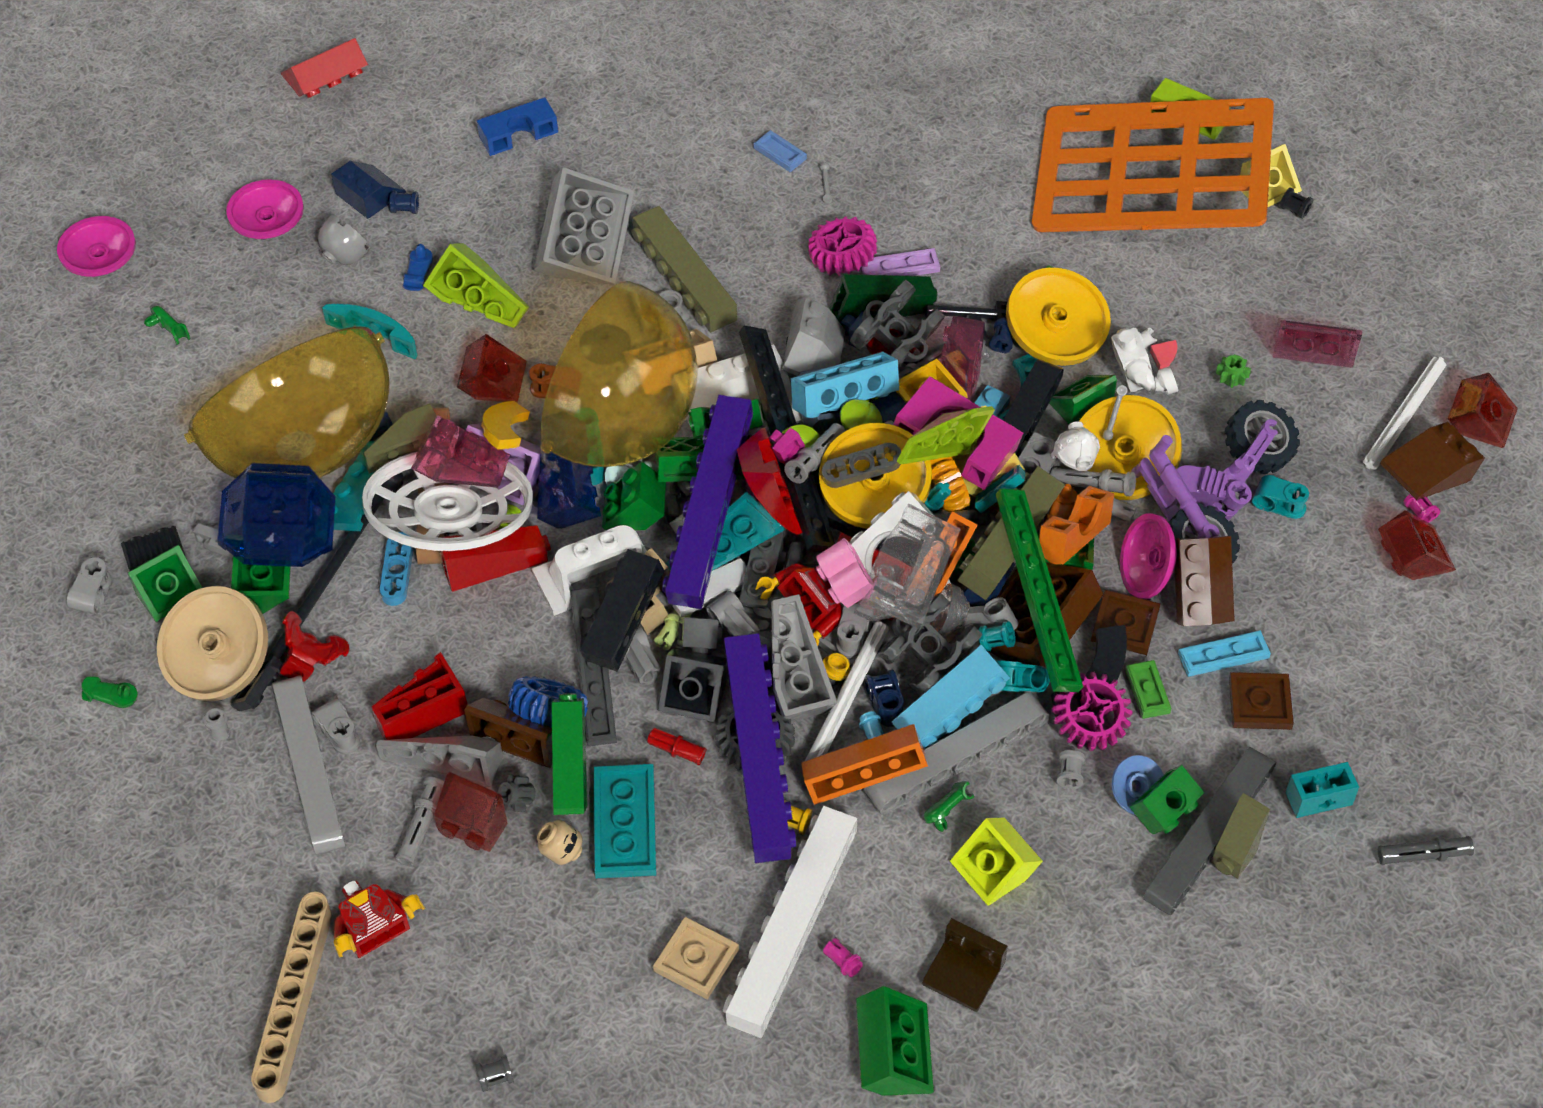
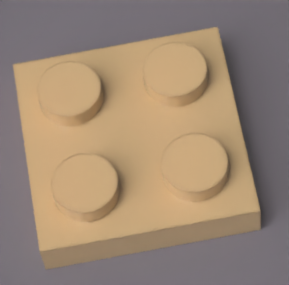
M685 917L653 965V971L708 1000L739 951V944Z

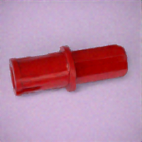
M656 728L650 731L647 739L649 745L671 753V757L679 756L699 766L707 750L706 747H701L684 740L682 735L676 737Z

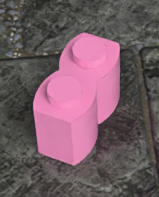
M845 538L816 556L819 563L816 569L824 581H829L831 588L828 591L837 604L841 602L849 608L877 590L856 550Z

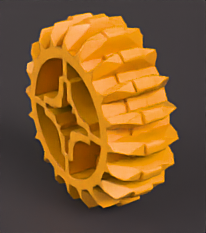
M945 457L930 460L932 469L931 489L939 482L943 484L947 482L950 485L951 494L944 500L941 509L948 512L964 510L963 508L970 505L969 492L953 458Z

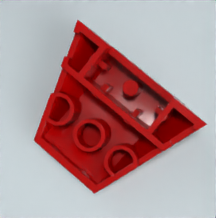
M762 428L737 449L742 472L753 494L768 513L787 530L796 535L801 534L802 530L797 520L786 482L772 449L766 428Z

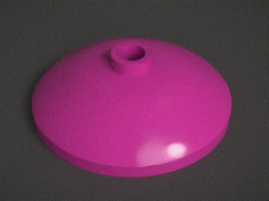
M272 179L259 180L243 186L232 195L227 204L226 214L229 224L237 233L254 239H270L288 232L299 222L303 214L304 204L299 191L289 183Z
M94 216L76 222L61 235L57 245V254L61 264L68 271L76 275L86 277L103 276L118 270L129 261L135 251L136 240L132 229L124 221L110 216Z
M1147 513L1138 517L1129 527L1122 543L1120 553L1121 577L1127 591L1137 598L1149 599L1156 596L1167 585L1174 571L1177 555L1176 539L1167 520L1158 514Z

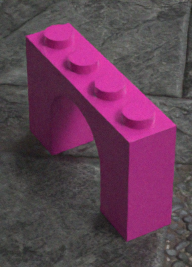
M929 376L897 414L893 425L914 435L944 413L982 407ZM992 414L977 440L978 447L968 458L961 476L985 490L1017 450L1023 432Z

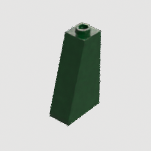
M843 274L829 309L844 327L845 325L841 321L847 314L857 319L870 302L875 300L886 302L905 280L916 290L908 303L898 312L902 317L925 313L927 304L933 305L937 300L938 294L930 276ZM870 311V315L875 318L877 311Z

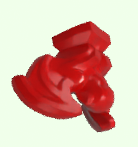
M290 611L282 621L285 625V645L289 647V652L280 674L288 678L301 676L303 682H305L313 674V666L316 663L325 666L341 655L344 657L348 655L350 648L344 638L330 635L325 639L326 643H322L313 634L301 631L299 625L302 620L300 616Z

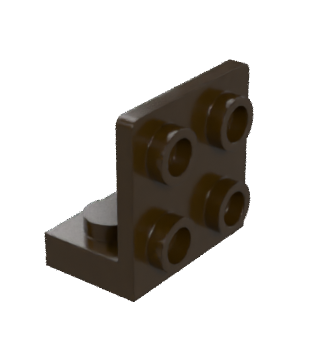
M951 918L946 926L944 943L925 974L922 985L977 1012L1006 962L1008 946Z

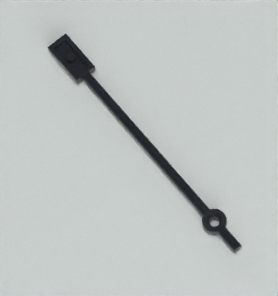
M399 473L391 477L381 486L396 493L403 485V474ZM377 494L374 495L371 508L373 515L384 500L383 497ZM365 514L361 518L363 523L361 531H349L296 612L302 620L299 625L300 627L369 523ZM285 630L267 658L264 659L258 674L247 687L238 692L230 704L237 711L256 708L264 698L262 694L267 686H270L279 675L277 671L282 665L279 659L288 647L285 645Z

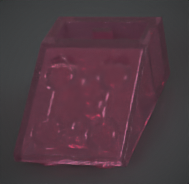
M437 415L422 439L411 469L435 482L498 488L510 454L503 449H496L478 435L468 432L455 425L452 421Z

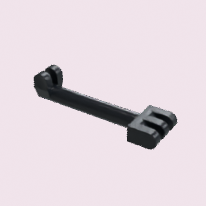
M996 301L995 309L927 304L925 317L927 318L936 308L944 316L966 317L969 314L975 313L979 314L983 319L998 320L1006 318L1007 301Z

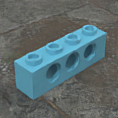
M884 352L791 378L792 408L807 418L818 417L820 413L841 410L850 400L885 397L889 393L899 390L898 360Z

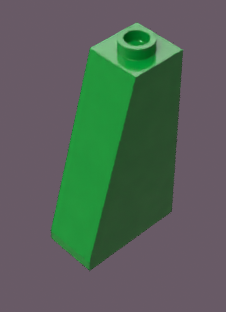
M576 693L559 694V699L552 701L553 815L584 814L588 806L584 698H577Z

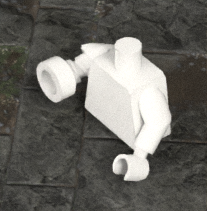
M1123 328L1113 335L1111 340L1114 354L1130 392L1144 388L1147 391L1152 389L1154 392H1163L1167 395L1178 392L1174 375L1169 366L1160 369L1156 377L1153 375L1145 349L1157 341V339L1151 336L1154 332L1153 329L1147 328L1140 333L1137 328Z

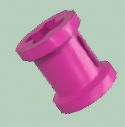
M1409 494L1403 502L1406 508L1412 509L1417 516V521L1421 525L1433 521L1441 512L1427 497L1416 500Z

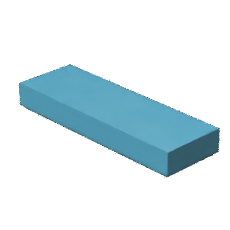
M1261 630L1180 648L1178 651L1188 677L1268 659L1271 655Z

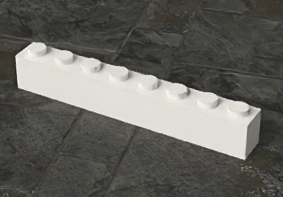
M823 806L819 816H813L809 826V832L811 833L808 840L803 839L797 851L799 859L796 865H790L785 877L787 884L784 890H778L773 902L775 909L772 916L767 915L761 927L763 935L759 942L754 941L748 955L750 962L747 968H741L736 980V985L738 986L734 995L729 994L723 1007L728 1026L762 1038L857 833L856 817Z

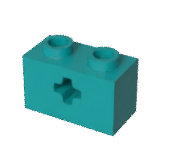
M1344 762L1292 774L1285 793L1295 817L1299 818L1353 805L1359 785L1349 763Z

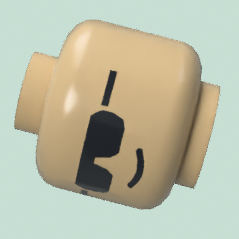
M555 820L547 822L538 832L539 852L558 865L568 864L580 856L582 852V835L565 821Z

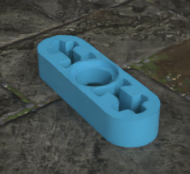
M388 538L380 593L385 604L396 606L403 603L407 597L413 547L402 545L401 555H397L396 547L399 543ZM394 565L405 567L400 573L395 574L389 571ZM392 582H396L398 591H395L394 595H389L393 588Z

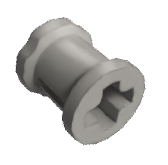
M1062 751L1059 756L1061 770L1057 776V784L1063 788L1078 789L1084 783L1081 771L1085 762V755L1080 751Z

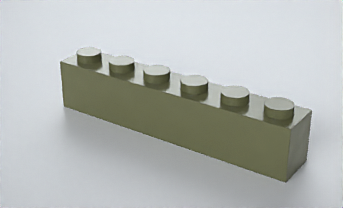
M657 206L634 216L633 229H631L634 240L637 243H642L647 257L655 260L660 274L668 277L671 288L681 294L686 308L692 309L695 312L699 325H705L711 333L737 321V304L662 208Z
M1037 466L1032 475L1026 472L1025 481L1018 486L1021 490H1025L1035 527L1041 522L1065 486V484L1039 466ZM1000 510L995 516L999 522L997 523L993 520L983 533L987 536V539L981 537L971 550L976 555L973 556L969 553L960 566L964 572L958 581L985 600H987L1015 560Z

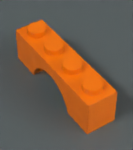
M1088 486L1077 495L1073 511L1068 520L1052 516L1041 525L1039 540L1045 559L1052 564L1063 565L1111 523L1114 493Z

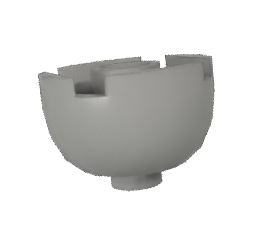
M331 215L319 230L318 241L320 247L324 250L321 255L332 264L335 261L343 265L358 262L370 250L369 246H365L367 241L349 224L340 225L337 223L340 218Z

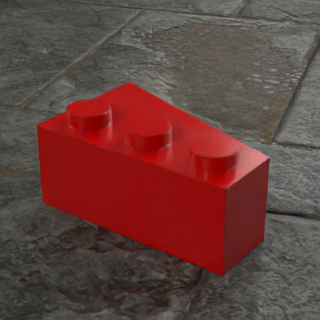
M441 652L434 657L435 661L424 670L420 668L414 672V678L403 687L398 685L371 707L378 729L384 740L414 738L465 714L464 710L468 703L464 689Z

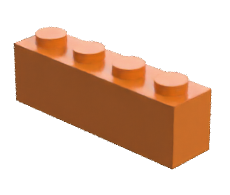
M914 724L801 762L804 782L814 805L928 767L924 749Z

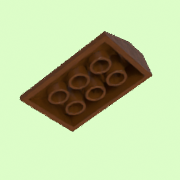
M1046 562L1070 640L1101 599L1103 592L1093 570ZM1016 569L997 596V598L1006 599L1018 621V626L1014 630L1015 645L1014 647H1007L1006 645L992 647L989 652L1005 661L1021 662L1022 664L1046 668L1018 569Z

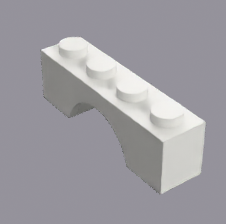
M910 491L906 494L904 492L899 494L892 501L891 504L893 506L887 512H881L876 515L870 522L872 526L865 532L857 533L850 540L872 580L875 578L872 569L873 553L883 539L894 534H906L917 539L937 520L917 495Z

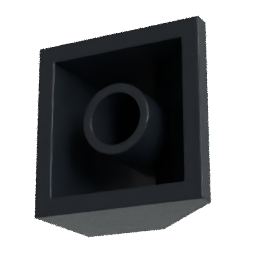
M677 648L672 649L666 656L658 711L715 722L727 682L728 669L726 658Z

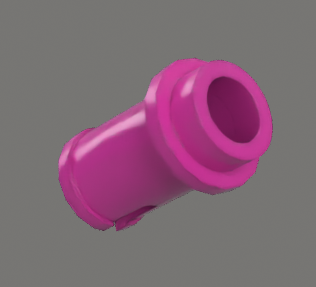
M837 938L832 939V942L829 941L823 949V953L841 968V973L844 976H855L863 966V963L860 961L861 957L858 954L853 955Z

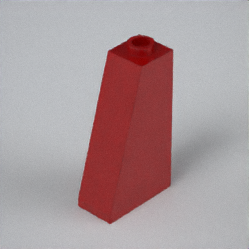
M538 525L520 527L511 535L485 546L466 550L440 551L449 586L451 591L454 592L548 562L547 551H550L551 547L547 535H541ZM456 535V536H448V537H442V538H454V537H462V536H461V535Z

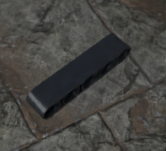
M1037 359L1003 420L1023 432L1021 441L1015 451L1018 458L1023 442L1030 440L1064 373V368L1041 359Z

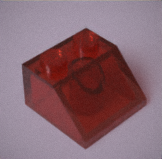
M485 334L466 347L457 388L475 400L515 401L517 403L527 361L488 334Z
M1485 373L1461 380L1447 419L1451 425L1457 428L1462 436L1504 448L1518 408L1492 375Z
M1404 510L1378 528L1382 537L1381 544L1393 559L1391 565L1398 575L1416 580L1456 570L1434 525Z
M448 772L434 814L438 831L447 838L453 839L456 837L463 840L468 847L474 850L483 849L490 852L508 824L502 795Z

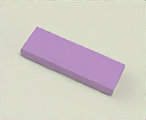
M935 248L874 257L873 261L868 262V267H860L862 275L916 276L940 272V264Z

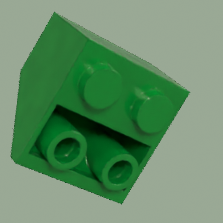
M642 461L634 468H629L623 477L617 482L609 484L604 491L602 528L609 530L625 525L634 530L648 529L664 516L666 482H658L657 472Z

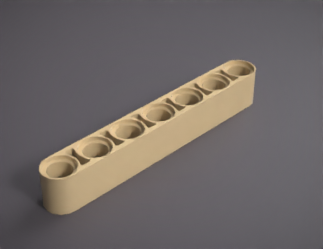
M310 892L302 897L253 1068L251 1082L258 1098L266 1103L278 1101L285 1093L331 924L332 913L326 896L320 892ZM315 909H322L318 913L311 914V912ZM308 936H314L310 941H303ZM307 964L303 969L295 970L298 965ZM291 993H299L295 998L287 999V996ZM291 1021L287 1027L279 1028V1025L283 1022ZM275 1051H283L278 1057H270ZM275 1080L272 1086L268 1088L262 1087L265 1082Z

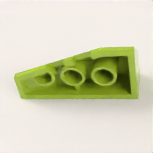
M464 243L449 244L423 285L445 303L451 304L454 302L464 306V310L469 312L476 310L484 313L486 318L512 328L518 325L529 308L511 287Z
M989 406L942 414L908 439L897 462L901 465L970 454L995 409Z

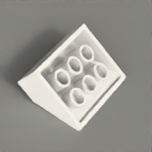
M771 345L792 408L791 382L787 371L782 369L783 361L774 345ZM746 354L674 375L675 395L688 423V412H691L690 409L698 407L711 408L712 404L716 405L718 395L750 400L759 399ZM792 408L796 423L803 422L801 414ZM763 427L766 428L767 433H770L769 427ZM762 428L749 430L748 435H754Z

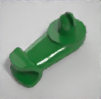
M160 306L150 308L152 315L144 320V324L147 327L158 324L162 329L165 328L173 335L176 345H179V339L182 337L187 338L188 341L191 340L185 324L178 323Z
M86 677L82 682V699L84 701L92 702L94 699L118 708H128L136 702L138 697L137 689L130 683L115 684L101 682L99 677Z
M969 781L953 784L948 794L925 811V823L934 822L938 831L943 832L946 830L947 821L945 817L950 814V810L960 801L971 800L975 797L974 794L966 795L965 793L966 786L970 785Z

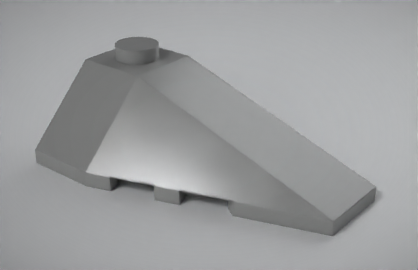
M798 594L773 600L771 602L773 691L782 717L785 719L802 720L824 714L837 704V700L801 598Z

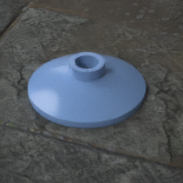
M1136 755L1125 758L1117 765L1112 777V791L1117 803L1123 810L1135 815L1129 806L1164 774L1158 764L1148 757ZM1132 782L1136 784V791L1132 788Z

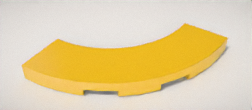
M515 401L502 402L489 407L484 412L481 423L484 437L498 450L519 447L521 438L510 426L528 420L530 411Z

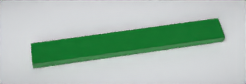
M999 489L996 493V498L1053 692H1079L1083 688L1082 680L1025 490Z

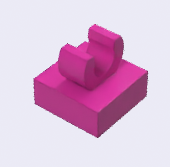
M789 428L785 434L775 430L769 437L774 442L772 448L779 462L784 465L788 461L795 459L798 452L806 447L799 433L792 428Z

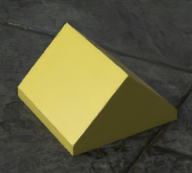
M1286 144L1271 149L1268 207L1280 202L1290 187L1295 190V193L1302 191ZM1251 159L1242 163L1240 175H1250ZM1241 191L1249 199V191Z

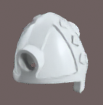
M1073 422L1068 425L1069 430L1064 431L1058 436L1051 457L1052 459L1058 458L1072 469L1087 471L1093 466L1099 452V440L1087 428H1084L1082 422Z

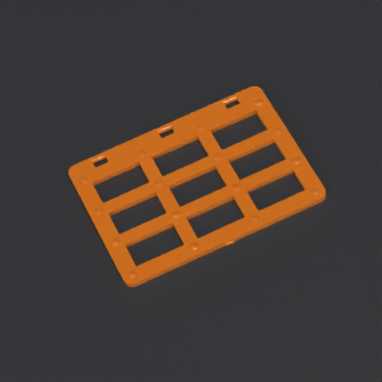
M1269 98L1068 105L1050 108L1047 111L1032 216L1033 228L1038 232L1258 227L1263 225L1267 220L1274 102ZM1244 106V109L1230 110V107ZM1166 109V112L1152 113V110ZM1089 112V115L1076 116L1075 113ZM1254 125L1253 142L1198 144L1200 127ZM1184 128L1182 145L1129 147L1131 130ZM1115 130L1113 147L1061 149L1063 132ZM1251 158L1250 175L1196 177L1197 159ZM1181 160L1179 177L1126 179L1127 162ZM1111 162L1109 180L1057 181L1059 164ZM1249 191L1248 209L1193 210L1194 192ZM1178 193L1176 211L1122 212L1124 194ZM1107 195L1105 213L1052 214L1054 197Z

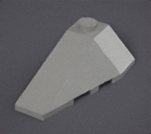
M451 736L378 740L376 744L379 758L382 760L492 786L503 758L500 742L490 737Z

